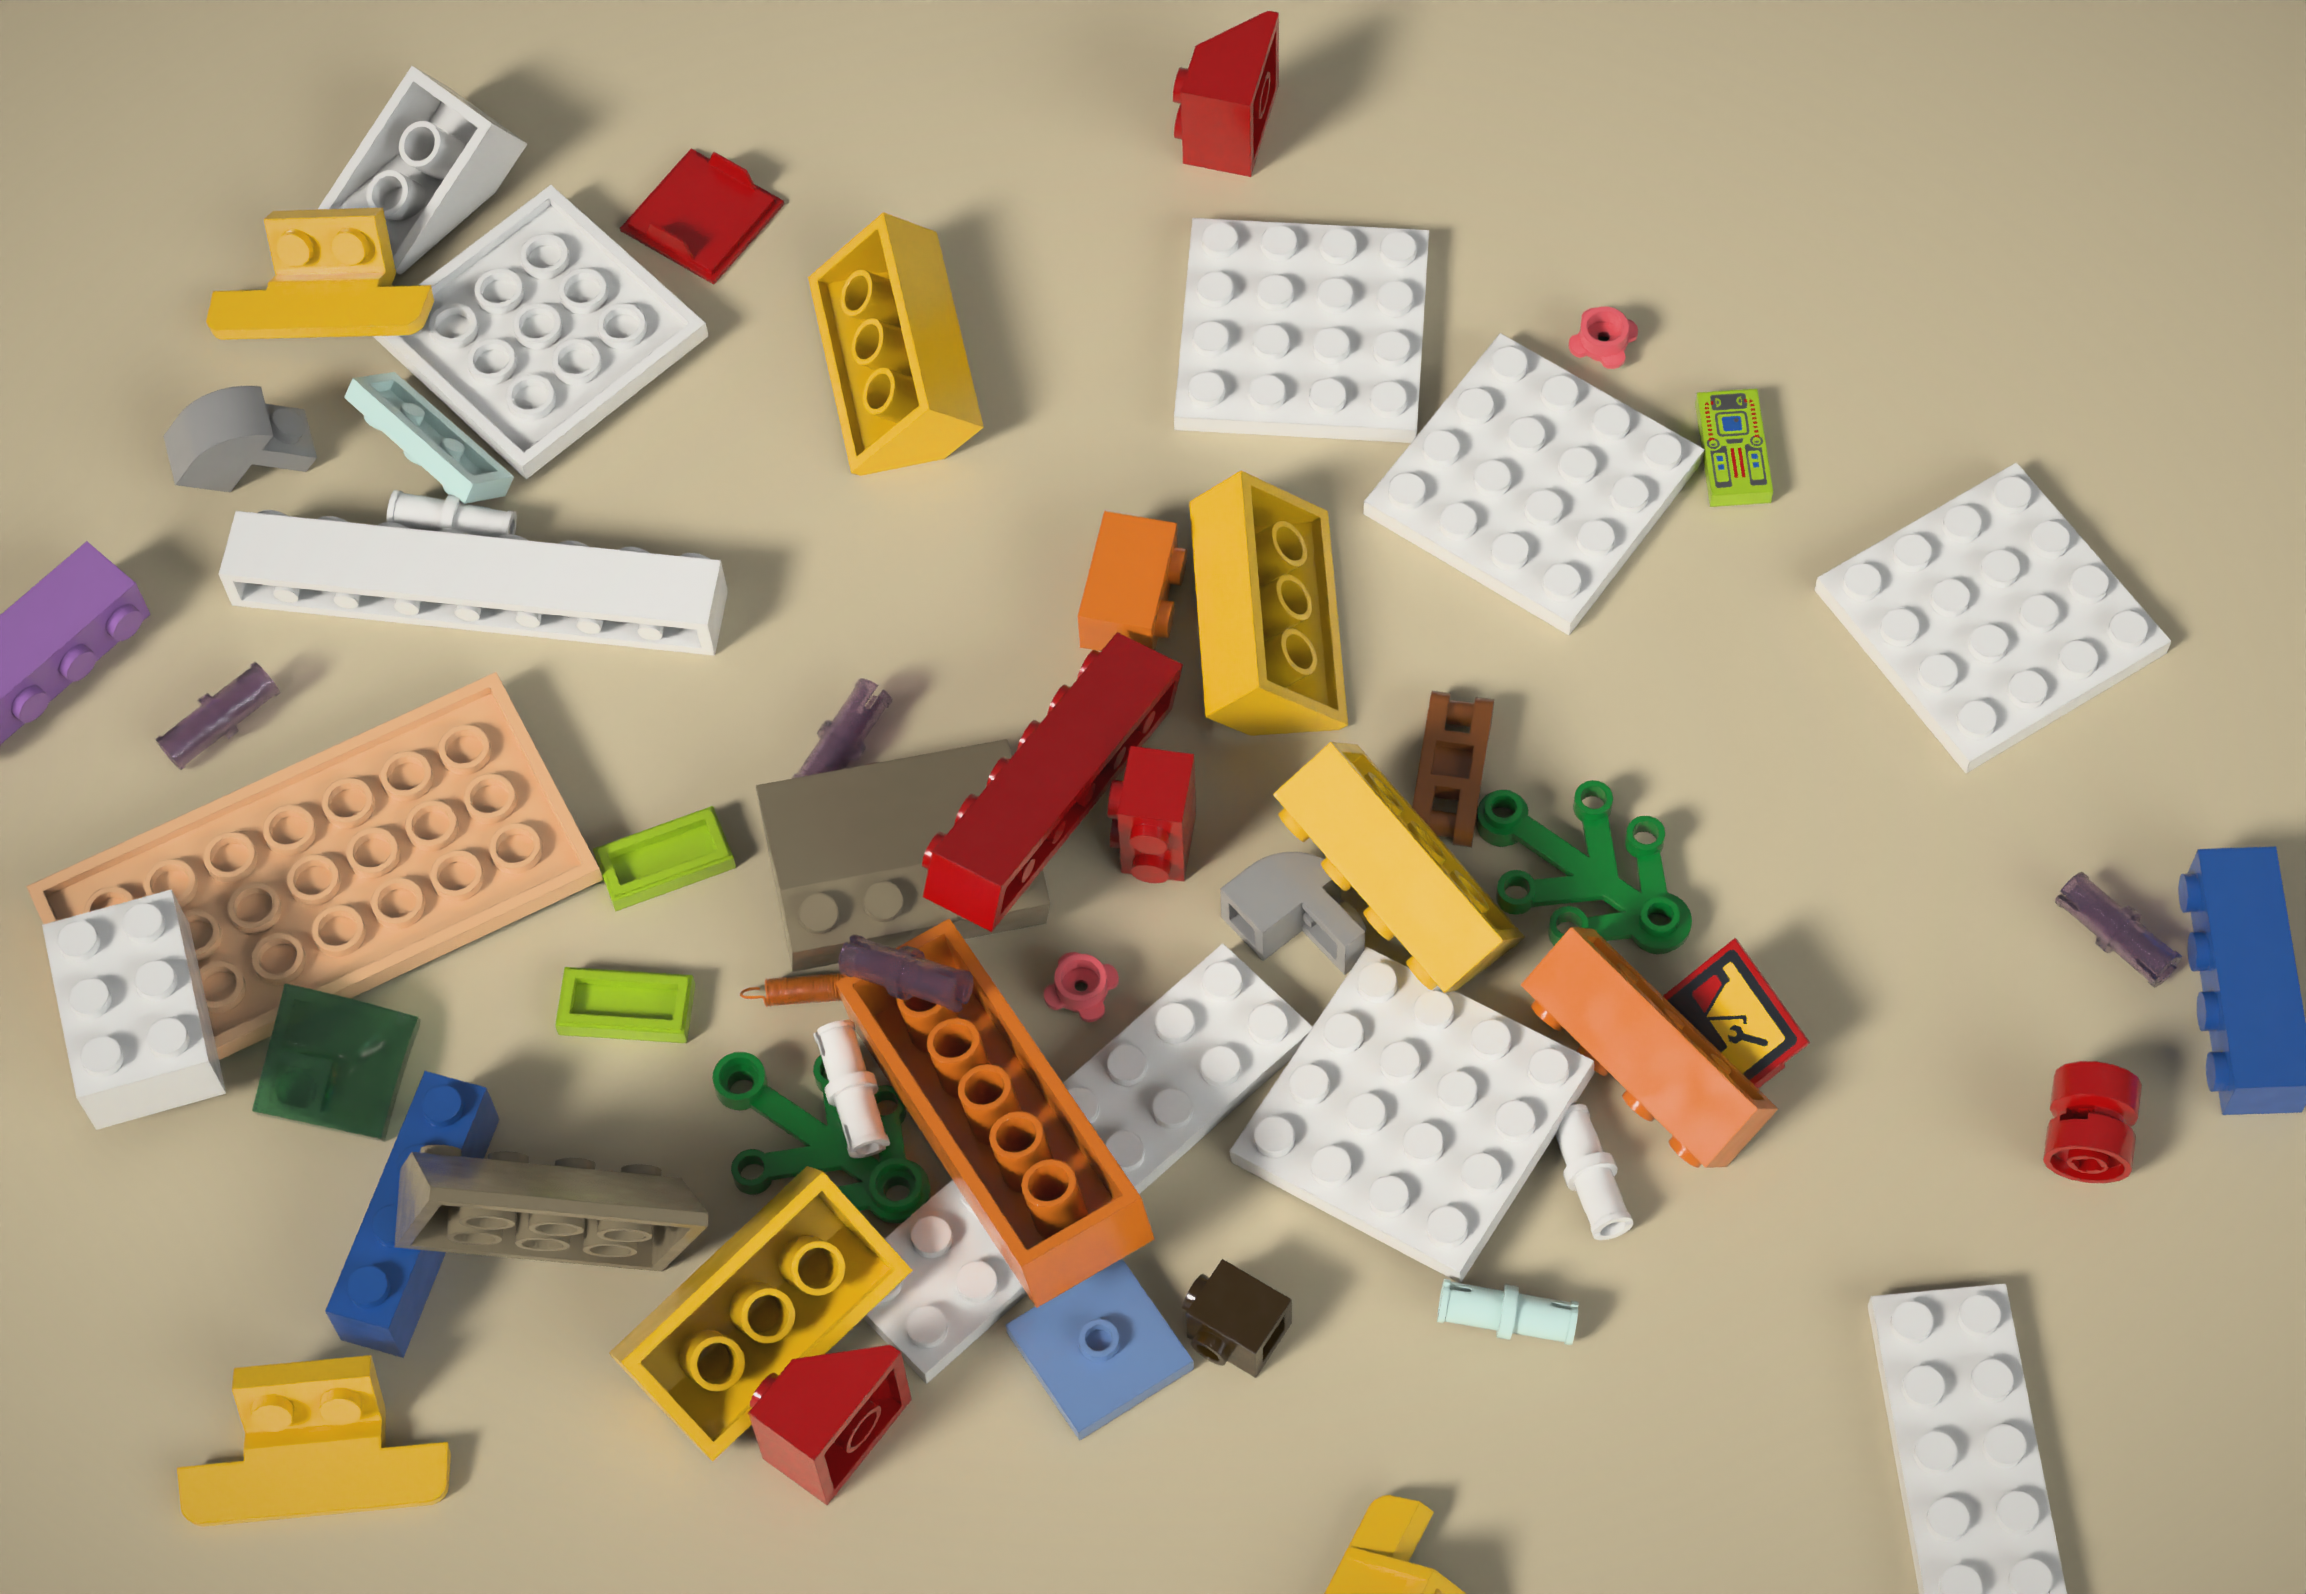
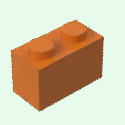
M1104 511L1078 612L1080 648L1101 651L1117 632L1153 650L1156 649L1158 637L1169 638L1173 624L1175 603L1174 601H1168L1171 584L1182 585L1187 563V549L1178 548L1177 523Z

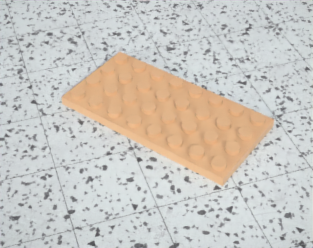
M497 672L26 887L43 924L172 889L190 924L218 1058L221 1060L602 881L603 878L591 851Z

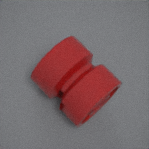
M2078 1061L2064 1064L2056 1069L2050 1101V1111L2055 1118L2051 1119L2047 1126L2043 1156L2046 1167L2057 1175L2085 1183H2111L2129 1177L2133 1166L2136 1135L2131 1126L2135 1125L2138 1119L2142 1089L2139 1078L2127 1069L2097 1061Z

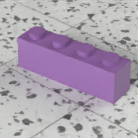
M88 541L0 615V746L25 723L37 719L45 711L48 703L72 682L79 681L87 676L93 669L96 661L118 642L133 636L140 628L142 622L151 615L137 584Z

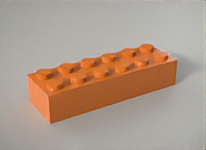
M950 918L835 982L849 1019L855 1024L857 1034L1036 1308L1155 1240L1141 1196Z

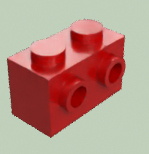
M1130 746L1124 780L1112 781L1107 811L1108 818L1112 819L1110 848L1120 849L1121 873L1131 874L1136 879L1147 883H1163L1167 880L1185 881L1196 819L1194 754Z

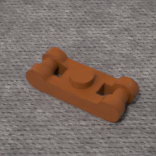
M1432 691L1412 808L1437 836L1453 838V845L1472 848L1495 699L1475 697V702L1472 703L1451 700V693ZM1449 724L1470 727V733L1448 731L1446 726ZM1434 797L1459 801L1457 813L1432 810Z

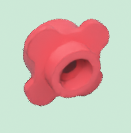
M1607 306L1590 308L1582 314L1579 333L1570 337L1569 350L1576 357L1588 356L1593 360L1600 361L1607 369H1616L1625 363L1626 356L1624 351L1628 343L1637 339L1638 327L1632 320L1627 319L1622 312L1615 308ZM1598 337H1607L1609 340L1600 341Z
M1077 952L1066 953L1058 960V966L1054 975L1055 982L1048 985L1044 990L1045 1003L1053 1010L1065 1008L1078 1013L1085 1022H1095L1101 1019L1105 1013L1103 1002L1109 990L1116 988L1119 983L1118 972L1112 965L1102 964L1091 955L1079 954ZM1082 982L1088 987L1085 991H1078L1075 989V986Z

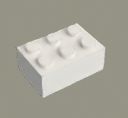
M172 889L42 925L76 1098L96 1130L226 1094L190 924Z

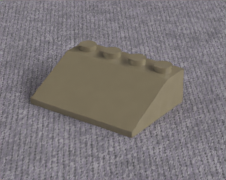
M1007 739L756 785L792 972L884 955L949 918L964 939L1046 924L1050 900L1043 869L992 932L923 897L928 869L922 867V859L930 841L939 831L945 834L949 832L954 826L961 805L970 794L973 793L979 796L982 793L997 761L1003 756L1009 759L1012 757Z
M427 1145L420 1148V1153L411 1152L400 1168L394 1247L662 1272L708 1227L709 1213L681 1178L661 1176L662 1170L651 1165H626L621 1168V1172L595 1170V1162L581 1158L558 1159L555 1161V1166L529 1163V1157L518 1152H493L488 1154V1159L461 1157L462 1151L457 1147Z

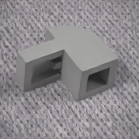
M260 386L229 387L198 398L178 415L163 436L174 483L178 486L230 493L252 464L306 472L317 458L305 410L266 404Z
M1302 852L1273 854L1256 861L1220 888L1221 918L1262 961L1301 931L1309 937L1344 975L1352 969L1365 950L1366 926L1364 921L1348 902L1341 900V888L1321 866L1320 862L1324 860L1323 858Z

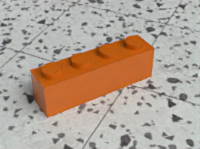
M1570 927L1521 984L1535 999L1531 1004V1008L1536 1015L1557 1031H1561L1564 1028L1581 1044L1576 1049V1052L1594 1060V1071L1600 1075L1607 1076L1610 1073L1626 1089L1622 1097L1627 1105L1647 1121L1652 1122L1656 1119L1673 1135L1668 1141L1671 1148L1684 1161L1696 1168H1699L1701 1165L1705 1168L1727 1167L1778 1110L1748 1078L1594 929Z

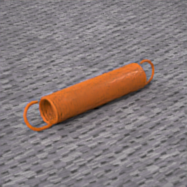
M850 973L792 976L788 978L779 977L775 979L766 978V997L762 995H743L747 991L760 990V987L744 989L741 991L740 996L745 999L763 998L766 1007L807 1004V1002L810 1004V1002L820 1003V1001L822 1003L823 1001H842L835 982Z

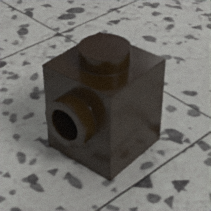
M1224 1259L1220 1261L1210 1277L1201 1274L1194 1281L1182 1305V1309L1187 1311V1338L1192 1340L1191 1346L1194 1350L1214 1364L1224 1366L1228 1361L1255 1378L1292 1324V1299Z

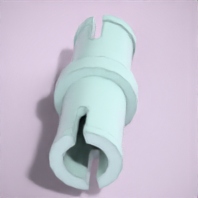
M1444 1279L1439 1299L1437 1322H1449L1495 1330L1496 1337L1510 1340L1513 1333L1572 1345L1577 1324L1579 1302L1572 1300L1567 1302L1519 1293V1286L1505 1284L1503 1290Z

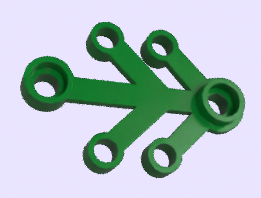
M1596 780L1586 781L1579 785L1574 796L1573 810L1576 817L1582 821L1588 856L1528 816V806L1525 800L1517 793L1510 790H1496L1487 794L1480 801L1476 825L1478 833L1483 840L1498 847H1507L1519 842L1567 875L1564 877L1534 880L1530 874L1521 870H1511L1504 873L1498 881L1496 893L1497 903L1503 911L1519 915L1526 913L1532 907L1604 900L1617 909L1619 913L1587 917L1582 910L1573 906H1564L1555 910L1550 917L1548 929L1551 943L1555 946L1564 935L1557 929V926L1564 922L1574 923L1580 928L1594 929L1606 941L1632 939L1642 950L1651 954H1665L1676 950L1685 943L1691 931L1692 916L1688 906L1682 899L1667 892L1660 854L1664 845L1665 828L1658 819L1652 816H1639L1634 818L1627 827L1625 847L1629 854L1635 857L1637 861L1639 892L1618 877L1608 819L1612 810L1613 794L1605 783ZM1590 796L1597 797L1603 801L1604 805L1600 808L1592 809L1585 806L1582 800ZM1504 807L1513 810L1514 814L1508 818H1501L1496 816L1492 810ZM1639 832H1648L1656 838V841L1651 844H1642L1634 838V835ZM1512 886H1519L1524 888L1528 894L1523 898L1514 899L1509 897L1505 890ZM1651 914H1662L1669 917L1671 922L1663 926L1655 925L1649 920L1648 916Z
M734 1052L718 1061L713 1070L712 1079L717 1097L724 1106L738 1111L751 1108L807 1146L768 1153L757 1149H748L740 1152L732 1162L731 1172L735 1185L741 1192L749 1195L760 1194L770 1187L773 1180L796 1177L804 1168L809 1166L823 1172L842 1170L859 1181L858 1183L843 1185L838 1188L859 1211L869 1209L877 1218L888 1223H903L930 1199L931 1187L926 1172L917 1163L906 1159L901 1126L906 1117V1107L892 1086H878L879 1089L874 1094L877 1104L889 1100L898 1105L893 1113L880 1115L885 1133L889 1137L890 1145L886 1146V1149L879 1153L880 1161L872 1156L852 1158L847 1151L848 1145L836 1106L829 1105L824 1089L829 1080L822 1076L825 1067L821 1055L814 1063L813 1072L816 1084L823 1092L827 1125L769 1087L764 1066L756 1056L747 1052ZM748 1080L753 1083L752 1089L748 1092L735 1094L730 1091L732 1085L737 1081ZM757 1164L764 1168L763 1173L756 1179L750 1180L741 1176L742 1170L748 1165ZM896 1185L905 1186L910 1190L908 1196L899 1201L888 1199L886 1193L891 1187Z

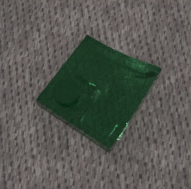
M285 984L252 1112L261 1116L385 1142L398 1091L421 1019L417 1016L362 1001Z

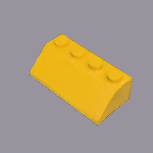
M883 212L808 277L851 473L859 476L945 459L984 428L938 234L933 230Z
M1241 470L1189 501L1205 716L1208 719L1250 736L1340 730L1348 726L1328 511Z
M1330 742L1273 794L1284 807L1278 815L1285 826L1302 842L1309 838L1313 840L1326 855V858L1320 862L1325 872L1344 891H1348L1351 887L1357 891L1369 905L1363 911L1368 922L1386 940L1390 941L1396 936L1412 955L1406 960L1407 966L1428 989L1433 990L1439 986L1444 993L1458 990L1525 938L1358 744Z
M807 1166L617 1344L609 1354L711 1461H714L752 1425L748 1412L752 1409L750 1407V1400L757 1387L769 1374L776 1373L780 1375L792 1359L826 1354L913 1270L823 1171Z

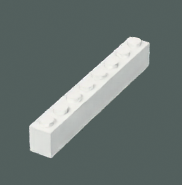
M262 510L258 513L235 512L219 570L220 579L232 606L715 656L728 595L721 560H713L697 553H685L680 556L654 554L638 547H623L619 550L589 547L584 543L571 540L556 544L529 541L526 538L512 534L488 537L469 535L453 528L429 531L409 529L394 522L370 525L351 523L334 516H322L318 519L292 517L275 510Z

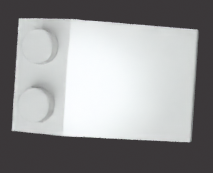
M411 66L318 209L383 207L396 273L401 275L496 193L527 146V143L448 86Z

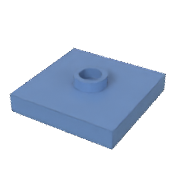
M1123 1259L1106 1267L1040 1307H1033L1006 1324L1008 1336L1079 1441L1194 1369L1193 1359Z

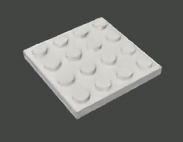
M549 185L419 284L431 285L434 297L433 306L421 330L411 335L373 336L520 475L528 479L708 337L706 323L558 190Z
M1192 218L1174 411V430L1411 443L1417 436L1429 230Z
M1500 333L1365 499L1363 514L1553 627L1570 635L1702 464L1705 449Z
M2017 462L1817 577L1815 592L1965 773L1970 772L2167 654L2171 644V640Z
M1366 947L1314 1024L1313 1029L1305 1037L1230 1149L1231 1162L1461 1283L1554 1138L1570 1105L1576 1103L1594 1075V1060L1456 991L1444 993L1439 986L1430 990L1418 980L1408 967Z

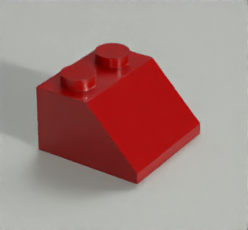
M1263 12L1196 45L1189 68L1180 67L1178 69L1173 89V102L1179 103L1180 106L1175 120L1174 138L1182 140L1183 164L1251 177L1279 87L1278 12Z
M884 1345L796 1358L789 1362L780 1375L776 1373L769 1374L755 1390L750 1400V1407L752 1409L748 1412L762 1458L825 1505H828L912 1400L902 1353L892 1345Z

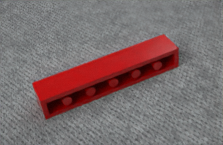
M1118 632L1101 652L1092 650L1085 658L1074 684L1071 687L1064 684L1058 689L1049 706L1047 716L1041 723L1033 720L1027 726L1014 755L1010 759L1003 756L997 761L982 793L979 796L972 793L965 799L958 811L954 826L949 832L945 834L939 831L932 838L922 859V867L928 869L923 897L992 932L1110 787L1112 781L1126 767L1130 746L1142 747L1173 708L1183 664Z

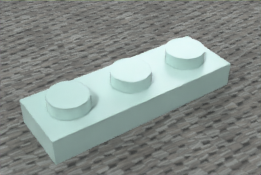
M390 372L352 378L344 398L364 415L365 421L370 426L385 433L402 448L407 459L422 466L443 485V489L448 495H455L464 504L506 496L514 476L397 373Z

